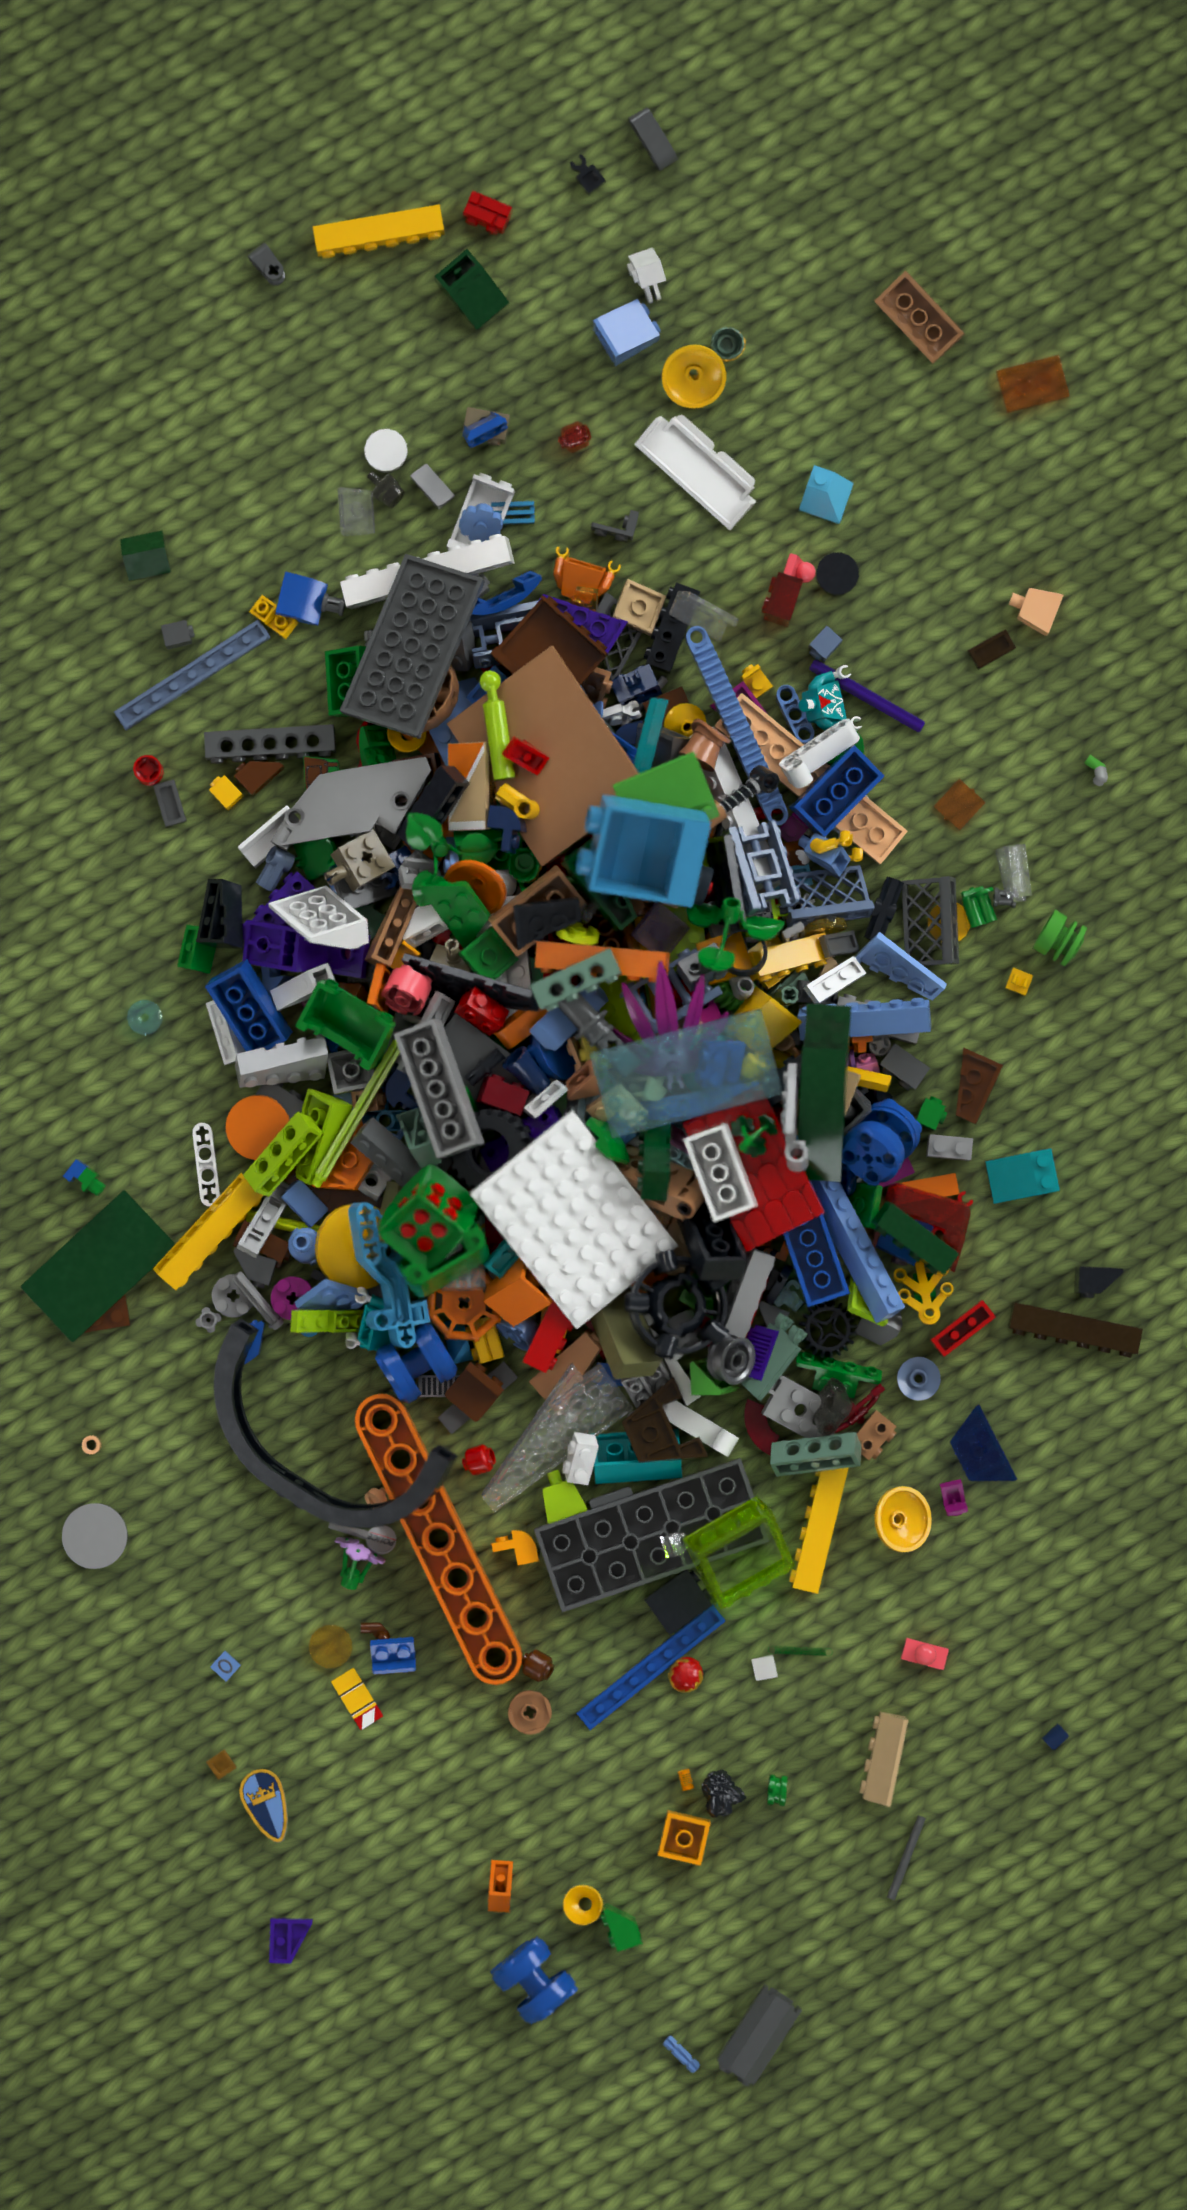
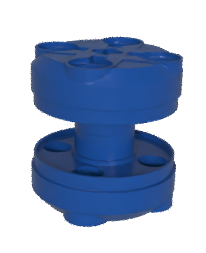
M889 1098L872 1104V1112L854 1126L843 1140L842 1162L856 1176L871 1186L889 1181L897 1174L904 1159L909 1157L918 1146L922 1132L921 1124L915 1120L912 1114Z
M430 1323L419 1324L414 1328L418 1347L400 1357L391 1343L383 1345L376 1351L375 1359L401 1402L410 1404L422 1395L414 1379L433 1369L440 1383L449 1381L456 1376L457 1366Z
M538 1936L524 1942L490 1971L493 1975V1981L502 1991L508 1990L518 1982L526 1991L528 1996L516 2009L523 2020L530 2025L545 2019L578 1990L575 1986L576 1982L565 1970L558 1972L549 1979L539 1965L550 1956L551 1951L544 1940L539 1939Z

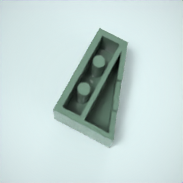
M420 1108L397 1114L396 1117L405 1135L407 1145L420 1168L422 1169L429 1164L435 1166L441 1163V1159L436 1157Z

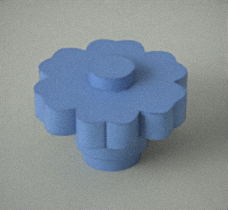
M480 503L476 507L469 506L462 511L459 521L461 533L466 536L469 535L470 541L481 540L483 542L489 540L490 536L500 534L503 528L501 514L493 512V508L485 503Z

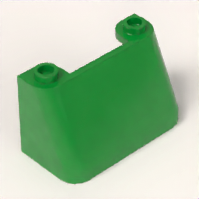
M327 978V980L318 981L295 1027L304 1032L309 1028L315 1031L313 1034L317 1036L322 1034L353 1053L356 1060L361 1059L362 1061L359 1066L368 1071L377 1067L385 1055L396 1024L393 1020L394 1017L387 1012L378 1011L340 988L339 984L332 979Z
M473 1222L470 1230L460 1242L463 1249L444 1259L429 1272L423 1264H411L405 1258L396 1262L398 1269L415 1296L426 1297L488 1260L490 1251L484 1234L477 1223Z

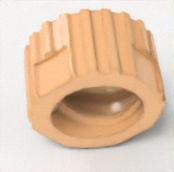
M89 1435L82 1440L81 1447L86 1454L94 1455L102 1447L101 1440L97 1436ZM89 1440L95 1441L96 1448L94 1450L87 1448Z

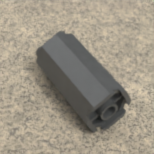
M764 1984L718 2055L719 2068L729 2075L731 2072L737 2075V2080L747 2087L750 2083L755 2085L801 2013V2007L797 2005L795 2008L792 2005L793 2001L772 1987L769 1990L768 1985Z

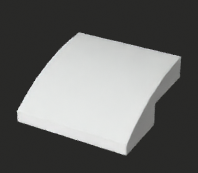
M550 1078L551 1083L538 1096L532 1094L527 1098L523 1109L525 1114L533 1119L537 1118L568 1091L557 1079Z

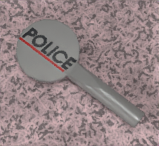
M329 1523L328 1526L329 1529L366 1539L367 1547L376 1554H387L396 1545L395 1532L385 1525L373 1527L369 1531Z

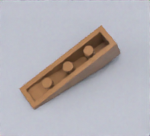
M400 885L371 943L365 961L375 966L376 963H382L386 968L391 967L417 905L413 898L412 889H403Z

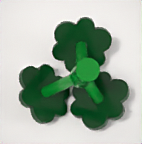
M766 1114L758 1117L761 1128L751 1135H748V1133L755 1130L752 1118L746 1119L745 1116H739L736 1121L731 1123V1134L744 1137V1140L739 1145V1150L747 1155L750 1154L752 1158H756L758 1154L763 1155L766 1152V1139L761 1137L760 1134L766 1131L770 1136L778 1133L775 1121Z

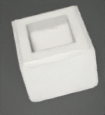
M773 1655L751 1659L756 1681L778 1677Z

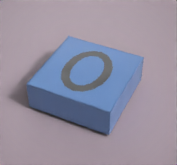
M224 1651L210 1668L227 1681L241 1664L227 1651Z

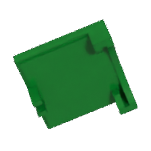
M333 837L293 844L298 856L294 861L300 862L296 867L304 870L309 882H313L326 872L337 867L331 857V854L337 849Z

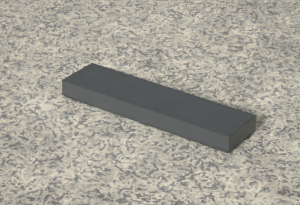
M504 1361L487 1375L490 1378L495 1376L504 1383L501 1386L503 1389L507 1388L518 1378ZM454 1404L438 1417L451 1434L470 1419Z

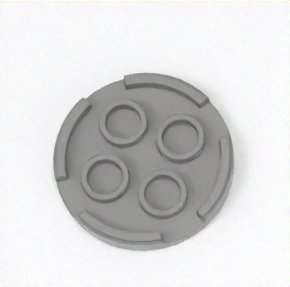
M100 1503L86 1504L74 1510L66 1519L62 1530V1543L67 1555L76 1564L89 1569L104 1568L114 1563L124 1552L128 1540V1531L124 1519L113 1508Z

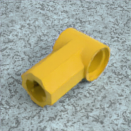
M504 783L497 791L495 799L513 810L518 817L534 819L538 816L539 805L537 802L530 800L509 784ZM526 804L530 806L528 814L524 813V806Z

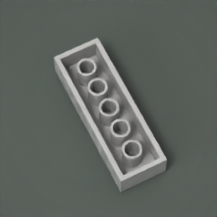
M431 1019L394 1034L437 1159H445L484 1144L442 1020Z

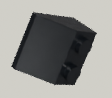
M1075 1267L1074 1293H1079V1298H1095V1294H1101L1123 1274V1269Z

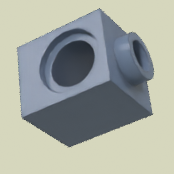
M826 626L809 644L808 648L811 650L809 653L818 661L821 659L825 662L841 645L843 640Z

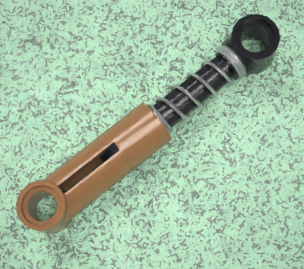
M762 765L754 767L745 785H740L739 789L733 790L731 795L727 794L724 800L719 799L718 802L714 800L720 816L710 820V829L725 820L727 812L733 811L732 808L735 806L740 807L741 802H747L746 799L750 796L754 797L753 794L762 793L763 791L766 793L773 792L779 785V776Z

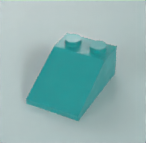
M1051 1148L985 1161L993 1204L1060 1191Z

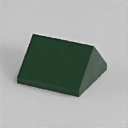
M162 530L120 539L122 557L129 581L171 573Z

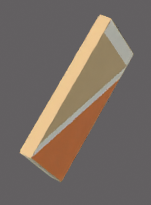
M448 743V766H455L470 783L448 815V831L490 830L487 827L489 814V743Z

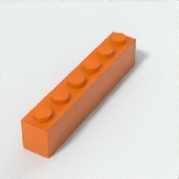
M537 941L535 967L541 968V972L554 973V969L564 970L610 948L622 972L620 975H625L627 980L640 981V977L649 978L648 982L656 983L659 961L663 962L668 976L670 952ZM593 967L591 970L592 977H597V973H603L602 967Z

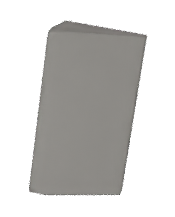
M427 464L410 475L413 482L438 510L455 496Z

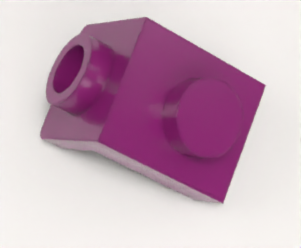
M961 1479L941 1483L940 1489L947 1516H959L968 1512Z

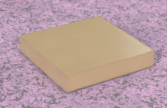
M627 579L612 617L628 621L626 626L651 636L666 596Z

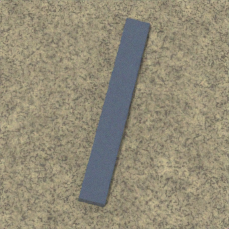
M258 619L120 707L114 713L127 731L271 637Z

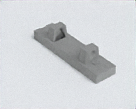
M281 1182L269 1197H265L239 1241L237 1249L246 1252L254 1258L257 1257L287 1206V1203L281 1196L290 1185Z

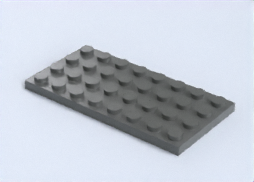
M405 554L340 712L420 739L485 580L481 577Z

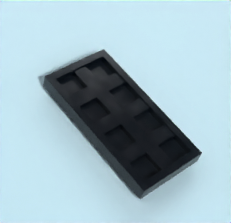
M732 835L707 839L706 849L709 867L713 869L712 882L716 907L721 909L726 898H736L741 902L740 911H744L743 917L746 921L747 911L742 899L743 887L739 881V864L735 857L736 846ZM723 919L719 922V925H725Z

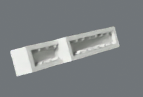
M650 1314L645 1315L644 1318L649 1327V1325L653 1324V1318ZM649 1327V1330H650V1332H651L653 1338H655V1336L659 1335V1334L655 1333V1332ZM683 1354L674 1355L673 1359L663 1358L672 1378L674 1377L685 1406L701 1397V1395H691V1381L677 1361Z

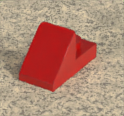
M513 736L502 753L505 758L537 776L549 760L546 754L528 741H522Z

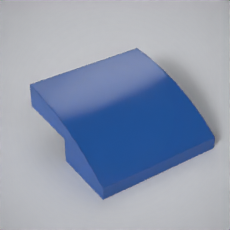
M285 572L275 612L276 615L294 618L298 622L318 626L321 617L322 601L328 584L302 575Z

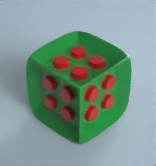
M429 1164L416 1173L397 1193L383 1214L378 1232L382 1239L411 1264L421 1263L429 1272L457 1247L465 1234L470 1230L478 1211V1204L471 1197L470 1192L438 1167Z

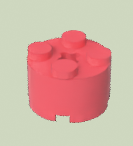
M404 964L401 968H396L392 971L381 996L386 998L385 1003L392 1010L404 1015L407 1012H414L413 1015H418L421 1013L432 990V980L430 977L414 971L411 966Z

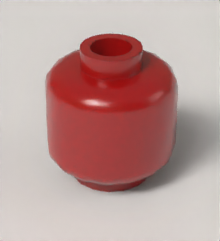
M483 1444L468 1448L465 1451V1458H462L464 1469L466 1471L469 1470L475 1476L490 1472L496 1463V1457L492 1448H488Z

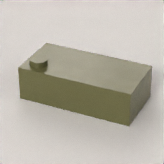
M624 1290L590 1318L614 1379L653 1376L662 1362L661 1357L655 1354L656 1349L646 1344L636 1333L629 1312L625 1310V1296L627 1292L631 1293V1290ZM644 1315L639 1316L645 1330L652 1337Z

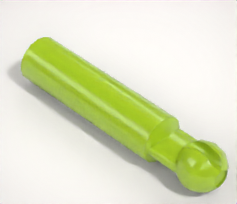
M486 671L480 677V686L483 690L487 691L488 701L483 704L493 777L494 781L515 778L513 762L502 755L510 742L504 701L498 699L497 689L501 684V679L496 672Z

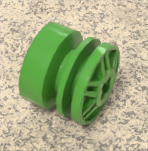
M1055 909L1032 949L1045 956L1052 948L1055 950L1052 960L1056 961L1060 954L1064 955L1060 965L1065 967L1080 949L1087 927L1082 925L1077 933L1074 932L1078 922L1074 921L1067 928L1065 926L1067 916Z

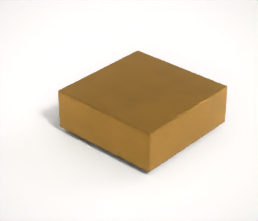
M225 1749L206 1762L218 1780L237 1768Z

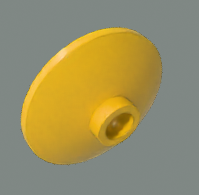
M682 703L669 710L664 719V728L690 737L693 734L691 725L695 719L707 722L703 711L698 706ZM689 723L690 728L687 730L683 729L684 724Z

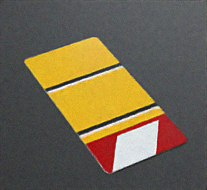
M355 1668L350 1669L331 1681L360 1730L383 1717L382 1712Z

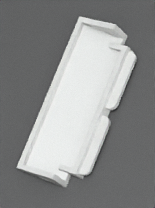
M684 415L675 416L669 422L662 416L656 418L634 444L729 530L756 503L749 495L755 488L754 478L725 452L720 451L716 453L713 450L714 442Z

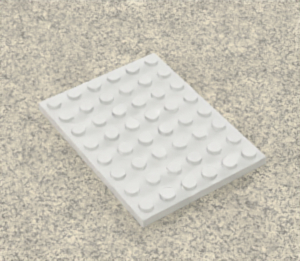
M571 1110L469 1194L572 1325L578 1329L633 1284L648 1266L657 1262L655 1254L675 1249L678 1245L613 1161L607 1159L594 1146L596 1143L595 1138L574 1111Z

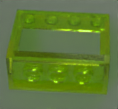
M758 1496L682 1539L713 1603L720 1610L732 1606L735 1601L751 1595L754 1590L770 1584L773 1579L787 1574L790 1569L795 1567L772 1510ZM766 1523L782 1559L722 1593L707 1556Z

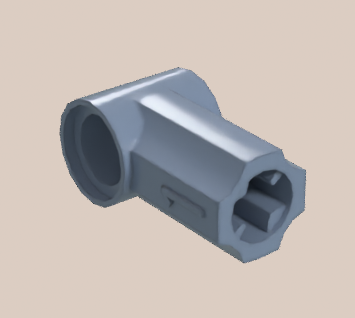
M273 846L267 854L266 865L256 883L264 889L273 892L284 872H288L291 869L295 856L277 846Z

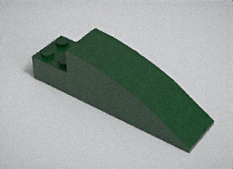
M807 1004L805 1040L802 1049L798 1140H805V1146L808 1151V1166L804 1171L809 1180L841 1182L851 1006Z

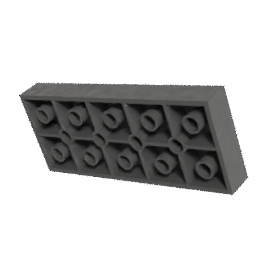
M741 1458L534 1528L562 1612L769 1541Z

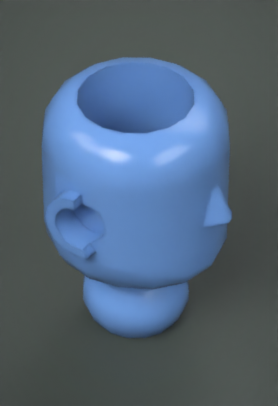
M296 1228L291 1231L288 1249L292 1257L298 1262L310 1264L311 1266L317 1263L315 1256L317 1232L311 1228Z

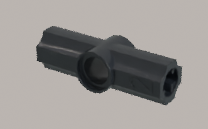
M888 876L886 877L879 898L877 897L874 903L875 908L871 914L864 938L871 940L879 932L885 936L888 924L891 923L896 912V903L903 888V882Z

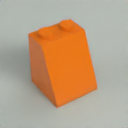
M519 1257L501 1278L496 1277L486 1286L483 1302L514 1327L549 1306L552 1298Z

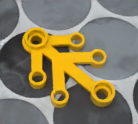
M921 1261L916 1262L915 1268L918 1283L907 1276V1272L903 1268L896 1269L893 1274L894 1280L898 1283H903L922 1298V1303L911 1297L908 1289H901L898 1292L899 1296L901 1293L908 1295L906 1299L901 1298L902 1302L918 1311L921 1322L927 1325L935 1324L940 1318L939 1307L947 1297L952 1295L954 1287L949 1282L943 1283L939 1295L933 1302H931L930 1294L942 1277L948 1274L949 1269L945 1275L937 1272L936 1275L933 1274L931 1279L927 1281L924 1263ZM900 1272L904 1277L898 1278L896 1274ZM949 1287L951 1291L948 1293L944 1292L943 1288ZM926 1311H932L933 1316H927Z

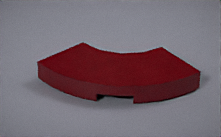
M747 1399L744 1410L747 1432L754 1444L771 1456L772 1443L777 1442L779 1435L771 1430L766 1416L761 1414L764 1405Z

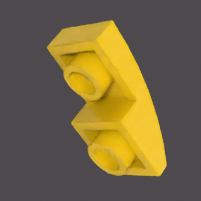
M261 595L249 612L284 639H287L299 622L294 618L276 615L277 605Z

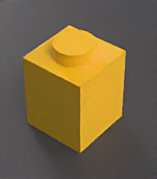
M225 775L222 778L218 776L210 784L211 788L209 791L228 811L244 797Z

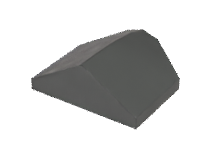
M901 1311L889 1318L888 1323L883 1327L861 1317L855 1332L881 1346L898 1336L903 1325Z

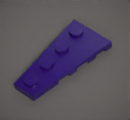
M551 597L559 604L557 608L562 613L567 611L574 617L575 620L573 622L578 627L583 625L591 633L589 635L591 639L595 642L597 639L607 647L605 650L607 653L610 652L628 621L619 620L609 615Z

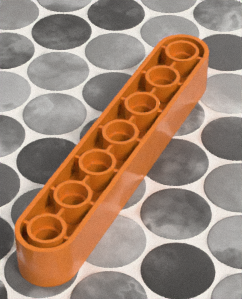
M391 1394L372 1395L359 1405L355 1415V1426L388 1497L392 1500L404 1494L414 1483L429 1453L405 1404ZM380 1410L387 1411L392 1419L391 1425L384 1430L378 1429L373 1423L374 1414ZM405 1450L410 1455L408 1467L399 1469L393 1465L392 1455L395 1451ZM442 1485L435 1495L429 1499L426 1507L418 1508L408 1516L400 1519V1522L472 1672L478 1679L487 1684H503L510 1681L520 1669L522 1662L521 1645L444 1485ZM442 1529L448 1534V1543L444 1547L438 1548L431 1544L430 1533L433 1530ZM456 1568L464 1570L467 1574L466 1584L461 1587L453 1586L448 1579L451 1570ZM480 1608L485 1612L486 1622L483 1625L473 1626L469 1623L467 1615L471 1609ZM491 1648H500L505 1653V1661L501 1665L493 1666L487 1661L486 1654Z

